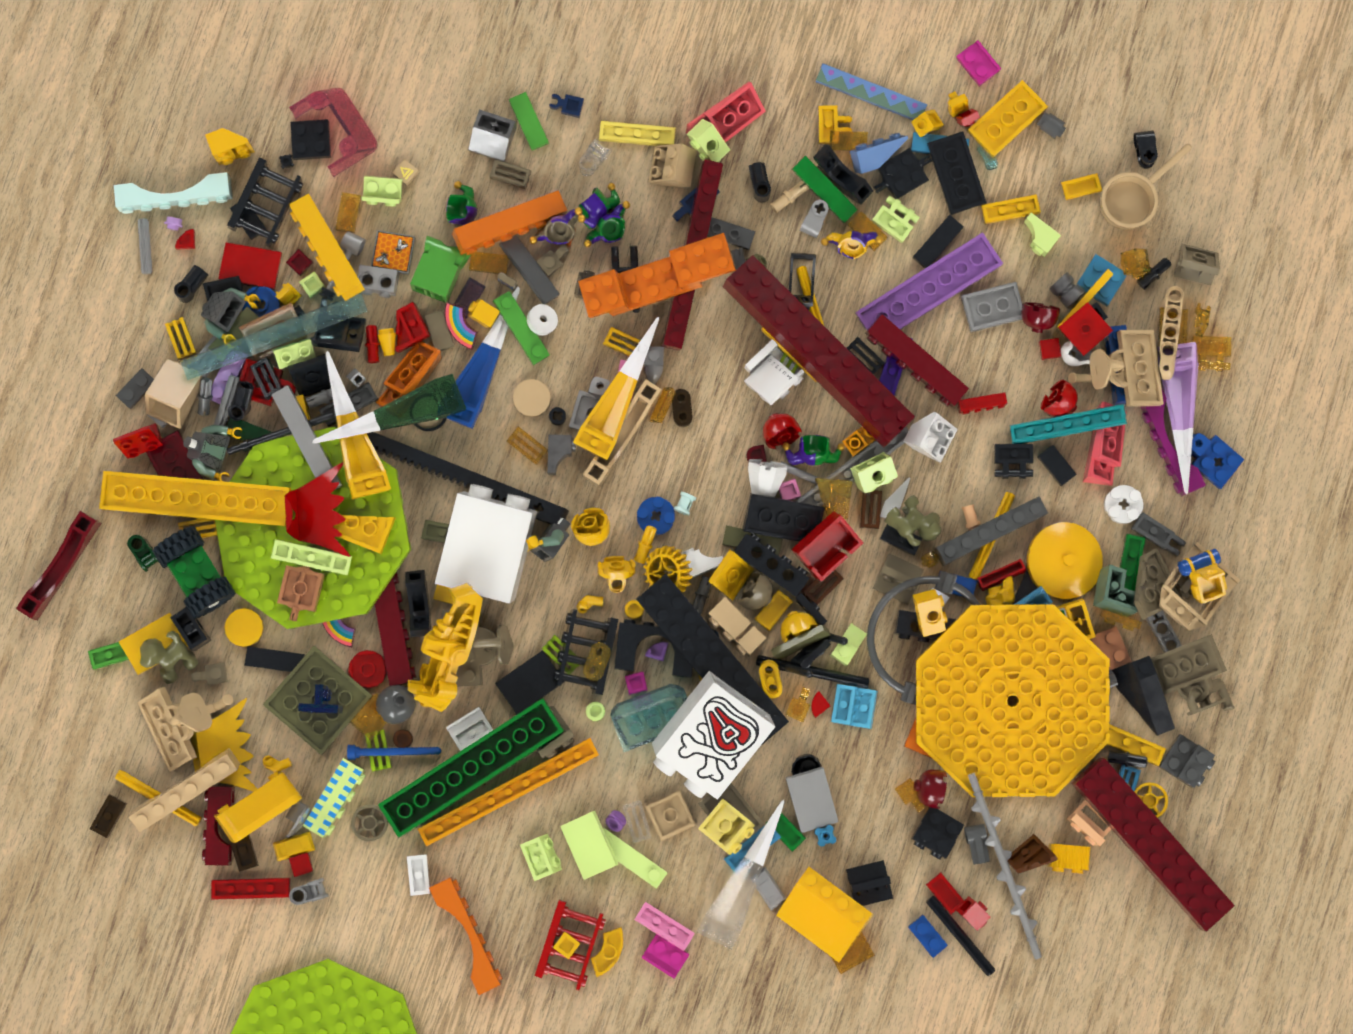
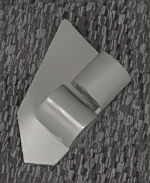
M300 801L292 805L286 815L287 819L295 823L286 836L287 838L293 836L303 827L311 813V808Z

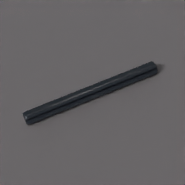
M758 655L756 659L757 666H760L765 660H773L781 671H786L785 665L791 664L790 661ZM814 666L805 668L813 672L812 677L862 688H868L870 680L866 677Z

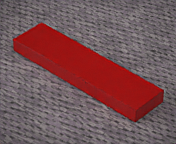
M290 878L211 880V900L289 898L291 891Z

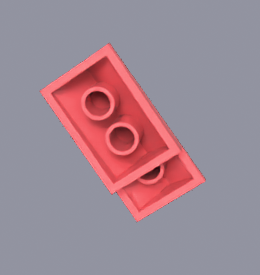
M749 81L688 123L686 134L704 119L715 126L725 143L766 112L752 83Z
M1101 402L1097 409L1110 407L1114 405L1109 404L1107 402ZM1125 425L1092 431L1083 482L1113 486L1114 468L1121 467Z

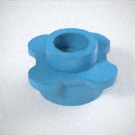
M827 825L815 830L819 846L824 847L825 844H834L836 842L833 826Z

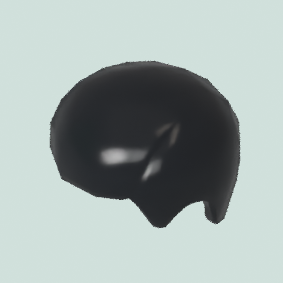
M803 754L795 759L791 772L793 775L822 767L816 756Z

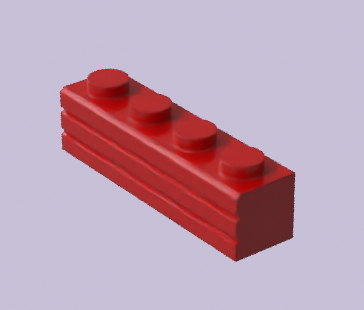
M1006 392L959 400L957 404L959 414L963 413V415L970 414L971 411L978 413L983 409L990 411L995 407H998V409L1005 408L1008 403Z
M1020 558L1006 566L978 577L977 583L983 592L988 588L1003 583L1009 576L1014 578L1025 573L1026 567Z

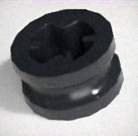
M555 407L550 411L549 419L554 425H562L566 421V413L562 408ZM555 412L563 414L560 421L558 419L553 420L552 417H554L553 414Z

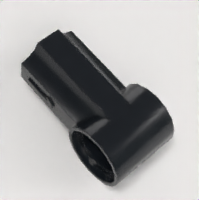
M753 163L748 168L754 190V198L756 201L763 203L770 198L771 186L768 181L765 163ZM759 189H765L767 193L761 195L757 191Z
M194 265L184 279L175 285V295L183 303L191 302L194 298V293L209 275L199 266ZM183 289H188V293L186 295H180V292Z
M239 381L237 383L232 405L228 409V415L232 420L240 421L250 412V403L255 388L252 383L247 381Z

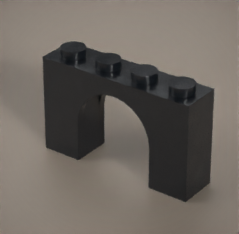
M624 619V623L620 622L615 670L634 672L638 645L643 639L656 635L666 638L673 646L674 663L672 676L692 677L693 667L660 627L654 626L655 623L643 622V625L635 624V620Z

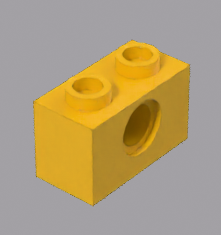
M935 589L914 594L913 600L918 626L923 637L946 631L945 623H947V617L945 612H942V607L944 606L942 595L938 596Z

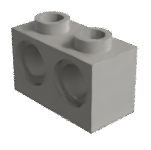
M359 265L358 278L365 289L360 292L361 294L372 295V293H377L380 297L384 298L396 296L399 279L397 270ZM367 277L373 278L372 283L369 285L363 284L364 279ZM385 280H391L392 283L389 287H382V283Z

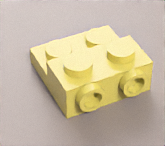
M722 799L698 829L731 856L732 853L736 854L742 847L740 843L744 838L748 839L752 836L755 825L726 800Z

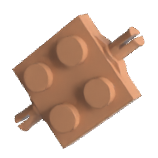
M286 565L277 603L292 608L289 620L297 622L299 610L316 612L325 574L315 572L310 567L303 565L302 567Z

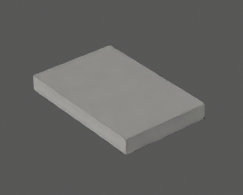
M1016 282L961 295L970 333L1022 320V301Z
M823 767L786 777L801 833L839 822Z

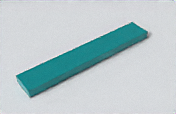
M1121 404L1010 425L1012 444L1029 443L1127 424L1125 406Z

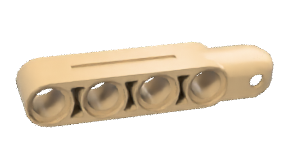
M1178 286L1170 287L1166 293L1159 349V373L1162 380H1170L1175 371L1184 292ZM1172 294H1177L1180 298L1178 300H1172L1169 296ZM1175 312L1178 316L1172 319L1167 314ZM1172 330L1175 332V336L1168 337L1165 332ZM1171 349L1173 354L1165 355L1163 350Z

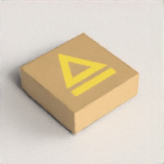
M404 159L392 173L395 177L403 179V183L408 186L418 175L419 170Z

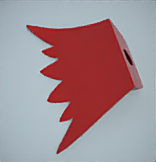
M342 462L284 496L286 532L298 541L319 545L350 557L345 548L335 539V537H341L342 534L333 527L346 520L341 514L333 510L343 502L344 497L331 494L339 485V482H331L342 468ZM293 510H294V512H295V519H294V520H292V518H293Z

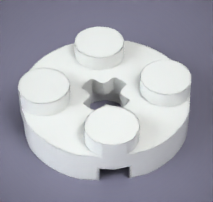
M1127 485L1113 488L1104 499L1106 514H1108L1111 520L1119 524H1127L1136 520L1143 510L1141 493ZM1123 499L1129 505L1125 510L1119 505V502H1122Z

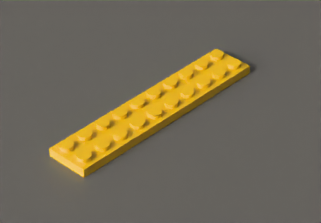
M103 471L99 509L286 526L284 496L291 491V488Z

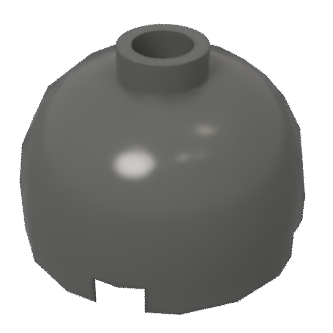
M392 685L383 689L376 700V711L385 722L390 724H401L408 720L414 713L416 706L413 693L409 692L408 688L402 685Z

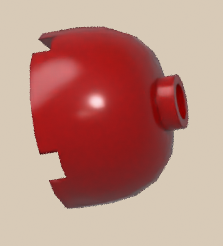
M1061 379L1050 388L1052 393L1049 398L1045 395L1041 402L1040 408L1051 417L1073 414L1077 409L1078 394L1075 388L1066 380Z
M775 413L765 422L762 435L768 448L776 449L775 446L783 445L785 442L789 444L794 443L800 437L798 433H802V430L793 416Z

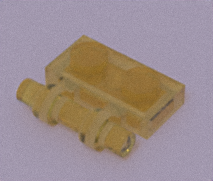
M1193 336L1192 342H1196L1197 356H1199L1198 370L1214 369L1217 372L1230 370L1231 364L1223 361L1224 357H1231L1232 337ZM1206 356L1216 357V362H1206Z

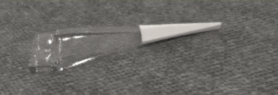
M784 800L780 802L726 885L706 912L697 930V933L731 950L742 930L784 805Z

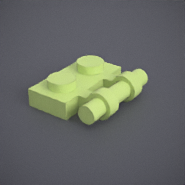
M889 195L885 202L891 205V207L888 209L882 205L871 222L902 243L913 229V226L908 221L911 220L916 223L920 217L914 213V210L902 205L899 199L896 198L895 200ZM898 210L905 215L904 218L899 217L894 211Z

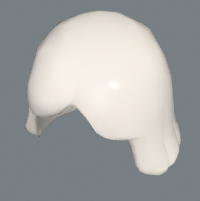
M1070 341L1064 343L1061 348V355L1067 365L1080 366L1090 364L1091 350L1083 356ZM1071 351L1076 352L1075 357L1072 356Z

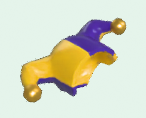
M848 231L845 234L832 232L826 238H822L821 244L823 246H827L828 243L838 246L839 254L856 259L866 253L868 245L874 242L882 243L883 237L879 236L876 232L863 234L858 231Z

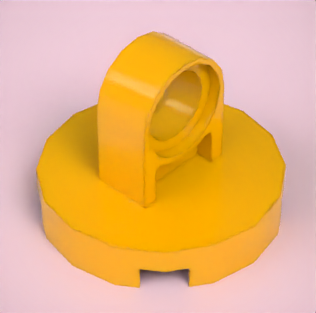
M609 556L604 558V562H598V574L607 578L609 589L614 593L622 592L626 586V579L632 577L636 572L634 560H624V556ZM614 580L622 581L618 587H613L611 584Z

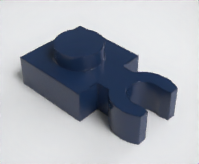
M552 94V99H556L558 103L549 104L550 109L557 110L561 108V114L580 118L584 98L566 94L565 99H561L559 95Z

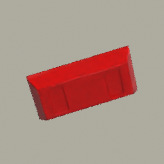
M941 872L926 884L950 915L964 901Z

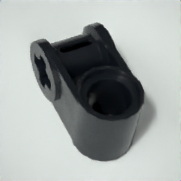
M1153 130L1134 133L1133 139L1138 164L1144 169H1149L1154 165L1158 157L1155 133Z

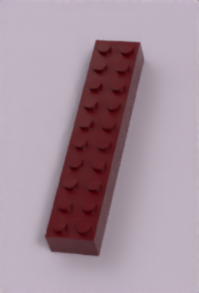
M1099 757L1071 782L1075 789L1200 930L1207 932L1235 906L1105 758Z

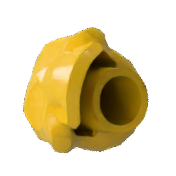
M1012 576L1007 577L1003 581L1002 586L988 588L989 595L985 597L987 605H1012L1015 602Z

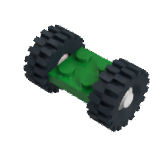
M190 526L165 538L152 551L162 568H169L186 596L183 601L192 617L196 619L221 607V605L231 600L236 593L227 578L219 575L202 547L205 542L195 526Z

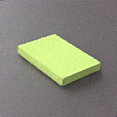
M595 811L560 826L584 880L618 865V861Z

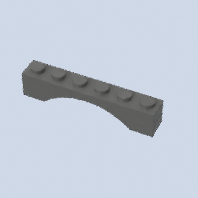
M1039 496L936 547L934 550L942 566H945L1047 515L1048 512Z

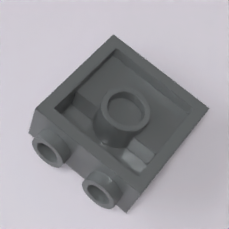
M1179 734L1159 767L1187 786L1195 788L1196 785L1199 787L1205 779L1203 774L1206 769L1210 770L1215 764V760H1213L1215 755Z

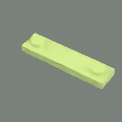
M275 539L271 559L348 575L352 556L348 557L335 552Z
M603 828L617 861L657 889L668 872Z

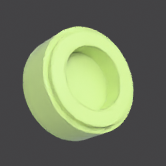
M592 702L586 708V715L592 721H599L605 715V708L599 702Z

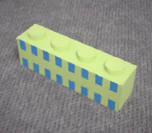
M343 758L303 826L322 838H325L327 835L330 836L336 827L333 825L337 818L340 819L346 810L343 808L347 801L351 802L356 793L353 790L356 785H361L365 779V770L348 759Z

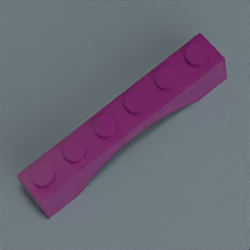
M1162 389L1164 404L1161 406H1140L1143 411L1142 418L1151 429L1149 432L1152 440L1157 442L1159 447L1157 448L1158 454L1166 462L1165 469L1175 482L1173 487L1176 493H1179L1182 497L1187 494L1183 488L1177 452L1170 443L1165 430L1164 406L1167 398ZM1190 464L1188 494L1206 486L1199 469Z

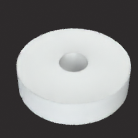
M539 304L529 311L527 324L535 334L548 335L556 328L558 317L550 306Z

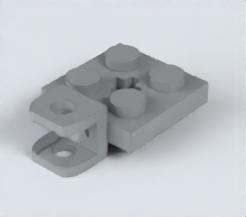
M594 377L588 392L579 390L569 424L570 428L580 429L588 417L587 412L592 411L609 387V380ZM599 384L604 385L602 389L597 388Z

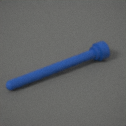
M356 745L347 746L348 760H356L360 756L439 755L441 753L440 747L360 748V746Z

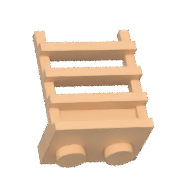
M1084 799L1067 820L1076 832H1081L1085 836L1084 839L1090 845L1101 846L1105 841L1103 838L1109 833L1111 828L1108 826L1103 831L1081 811L1086 805L1106 824Z

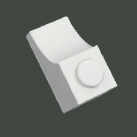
M694 548L683 552V554L687 555L685 560L691 561L688 566L693 569L689 572L693 576L692 578L716 569L723 560V556L716 558L704 556L700 553L699 549L694 550Z

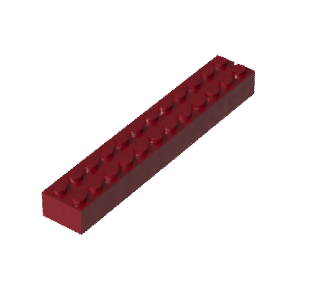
M753 255L726 279L723 288L883 448L915 418Z

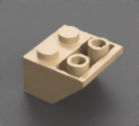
M682 143L655 146L648 182L675 188L690 187L697 150Z

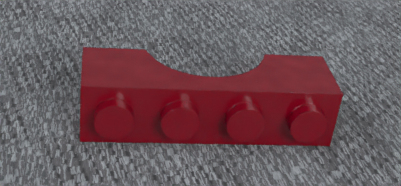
M212 786L205 791V802H208L207 810L204 811V822H207L206 830L204 829L203 841H206V847L202 851V861H205V865L230 866L232 865V847L221 838L218 832V821L214 816L219 814L217 810L226 804L229 807L234 805L235 787Z

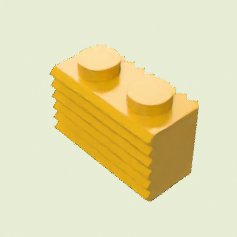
M1049 843L1048 848L1058 858L1057 861L1047 864V867H1052V871L1064 872V868L1072 869L1071 873L1083 874V870H1089L1090 847Z

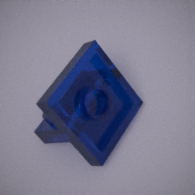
M315 684L314 704L299 703L298 711L343 714V706L327 704L328 701H331V690L328 689L327 685Z

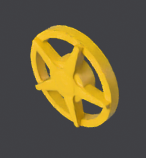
M1143 783L1134 792L1137 794L1142 787L1148 786L1147 793L1143 796H1138L1149 809H1153L1156 812L1155 816L1158 818L1167 809V793L1156 783ZM1151 786L1159 788L1163 795L1156 796L1153 794ZM1164 798V807L1159 812L1156 807L1158 800Z

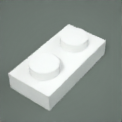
M427 854L407 856L410 895L431 894L429 890L430 880Z

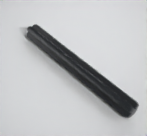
M931 896L926 901L928 906L986 976L992 975L995 972V968L937 898Z

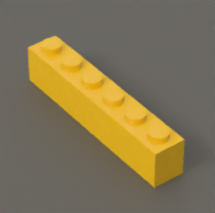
M309 193L289 204L292 209L290 212L291 217L295 223L299 221L301 226L298 229L303 237L307 236L309 238L307 244L311 251L314 252L316 250L318 254L315 257L321 267L325 266L327 269L324 272L329 282L334 281L335 286H333V289L337 296L342 295L346 301L364 291L362 283Z

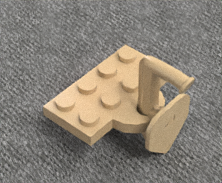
M1154 330L1118 331L1119 350L1112 352L1109 356L1103 349L1092 352L1090 356L1091 373L1076 374L1072 372L1068 376V381L1071 384L1092 382L1095 389L1106 387L1110 380L1117 387L1124 388L1126 407L1161 406L1164 404Z
M162 687L137 702L169 772L177 770L197 757L189 739L193 736L194 731L201 732L211 727L212 718L210 714L219 711L227 705H231L233 703L232 695L225 694L219 701L206 706L199 694L190 693L181 697L179 703L173 704L166 688Z

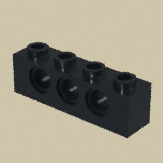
M746 533L733 552L797 597L809 580V577L806 576L808 572L800 566L797 569L791 565L792 560L786 556L779 557L776 555L775 552L777 550L769 544L764 546L759 543L761 539L755 534L751 533L748 535ZM754 547H760L762 550V555L758 558H754L751 555V550ZM770 558H775L778 562L777 567L774 569H770L767 566V561ZM786 569L793 571V577L790 580L783 578V572Z
M899 610L897 613L894 634L899 635L898 638L910 640V637L918 638L917 641L929 643V640L935 641L943 633L940 632L938 635L923 637L921 631L914 632L911 629L912 622L918 623L916 612ZM947 618L945 628L947 629L956 619Z

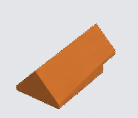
M422 341L415 344L383 383L387 389L376 403L400 421L442 359L441 351Z

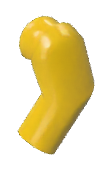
M267 755L262 760L264 767L272 772H280L292 767L289 757L278 761L272 756Z

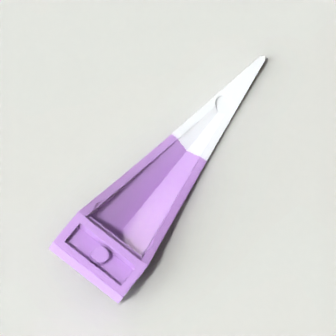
M1196 342L1178 344L1174 375L1170 380H1162L1183 488L1186 494H1188L1199 365ZM1157 347V349H1158V366H1159V365H1160V357H1159V349H1160V347ZM1164 349L1163 353L1165 355H1172L1173 351L1171 349Z

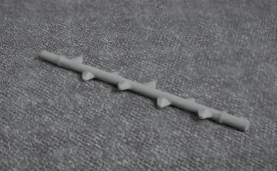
M975 772L968 774L974 792L973 795L977 800L971 809L982 814L989 833L985 845L994 847L1002 871L996 878L997 880L1007 882L1015 904L1010 913L1020 917L1027 937L1026 940L1029 942L1035 959H1039L1042 955L1036 941L1037 937L1033 933L1037 921L1027 917L1020 897L1026 888L1025 886L1015 884L1007 862L1012 852L1003 850L995 827L1001 821L1000 817L990 815L982 794L983 790L980 788Z

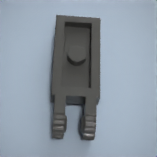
M1143 512L1131 528L1175 556H1178L1180 552L1169 545L1170 540L1172 539L1180 546H1185L1186 544L1183 539L1175 535V532Z

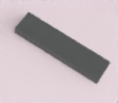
M513 235L510 240L499 244L542 304L545 305L560 295L517 235Z

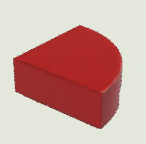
M194 229L185 231L177 239L176 250L195 249Z
M820 691L814 695L811 704L812 713L815 718L830 707V704Z

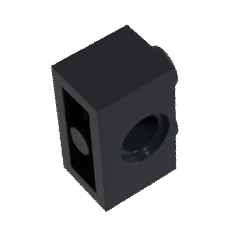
M187 607L170 617L191 650L196 651L211 641L199 620L192 617Z

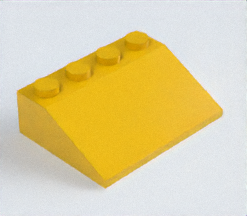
M808 867L776 916L837 962H840L871 920L873 914L815 870Z

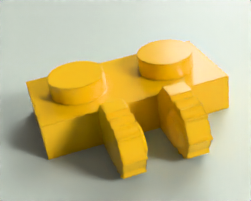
M837 105L818 106L819 144H838V134L847 135L852 133V128L838 127V123L852 122V117L838 116Z

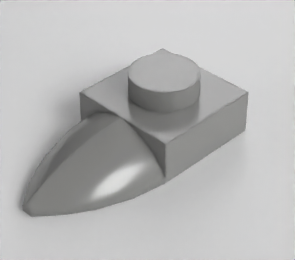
M650 346L644 361L646 376L654 385L660 379L663 371L664 347Z

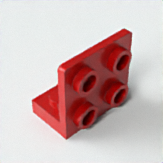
M156 423L113 439L114 444L127 459L135 458L139 454L153 451L163 446L159 427Z

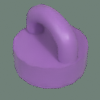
M614 810L607 816L605 822L609 829L619 832L626 825V818L621 812Z

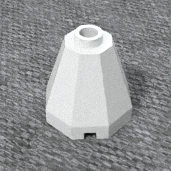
M749 459L748 473L751 492L775 498L786 476L787 465L775 461L761 462L762 459Z

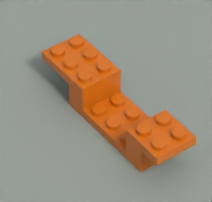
M725 233L670 250V257L621 273L613 269L578 281L588 317L593 318L605 313L616 316L703 287L702 281L736 271Z

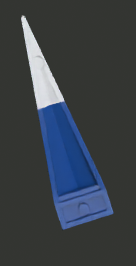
M519 286L516 287L512 294L516 301L520 291ZM501 314L469 363L444 396L437 412L439 416L473 429L480 412H482L508 329V325Z

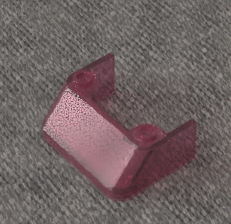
M342 88L315 91L289 107L296 119L312 108L323 110L329 106L348 136L341 140L339 144V150L343 157L327 166L333 177L375 152L378 146L376 138Z

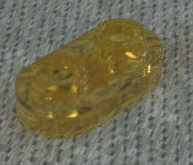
M598 642L591 647L583 668L584 676L587 679L596 681L603 676L611 654L608 645ZM598 649H602L601 655H597ZM591 667H595L593 674L590 673Z

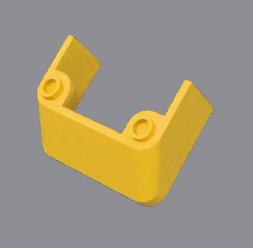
M274 772L268 776L269 781L236 804L230 807L226 804L217 810L219 814H216L214 817L231 842L236 843L302 799L284 772Z

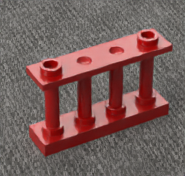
M559 899L534 976L542 978L544 974L555 975L576 982V990H580L581 986L585 987L588 978L585 975L598 931L599 929L603 930L606 919L603 918V913H600L599 917L595 918L570 910L566 906L567 902ZM569 917L596 926L593 936L589 937L564 929L560 925L561 919ZM564 932H567L577 941L589 945L586 956L573 953L569 958L583 964L580 975L550 966L551 964L547 963L550 955L564 957L553 948L555 937L562 936Z

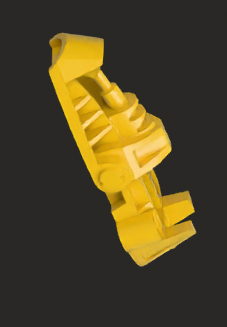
M469 583L448 589L451 593L453 605L450 611L445 613L443 619L436 620L437 625L433 626V630L425 635L420 649L424 654L431 657L429 664H422L419 672L420 680H408V691L415 694L414 699L419 701L423 707H430L442 712L457 695L456 682L458 676L456 673L458 667L463 665L469 657L483 600Z

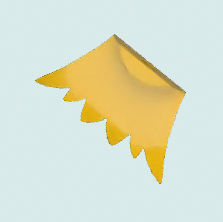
M245 698L226 712L212 719L210 728L201 732L194 731L190 741L197 755L193 759L195 772L214 757L230 748L240 762V766L237 771L219 782L254 792L257 788L244 776V774H251L252 772L247 767L241 765V763L252 759L254 756L247 750L239 748L250 738L251 734L236 732L244 723V719H236L246 703L247 698Z

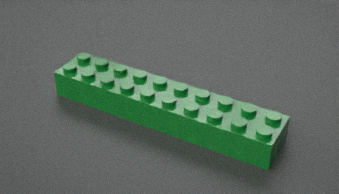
M542 698L379 803L378 806L398 838L403 837L564 733L565 730L547 701Z

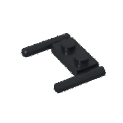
M830 633V636L803 648L790 660L791 664L785 665V670L811 678L813 672L805 668L810 667L818 656L825 653L826 649L831 645V641L846 645L848 639Z

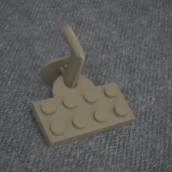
M449 609V610H442V619H443L445 613H446V612H449L450 609ZM480 612L469 657L463 665L458 667L456 673L458 676L457 687L483 685L482 666L490 664L497 655L500 664H509L514 644L507 626L499 625L496 636L490 629L481 627Z
M1212 634L1151 658L1164 695L1177 690L1181 697L1187 701L1190 710L1187 713L1188 716L1221 703L1224 704V711L1235 708L1224 682L1219 678L1212 680V676L1227 671ZM1218 691L1221 700L1211 703L1209 696L1211 693Z

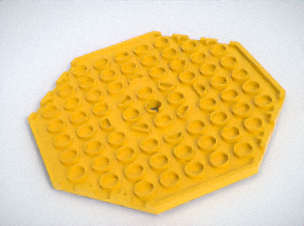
M1054 604L970 605L916 659V743L971 797L975 796L973 795L974 792L968 774L974 772L980 788L983 790L982 794L984 797H1055L1110 742V659ZM1014 695L1018 698L1015 706L1008 705L1007 700L1009 696Z

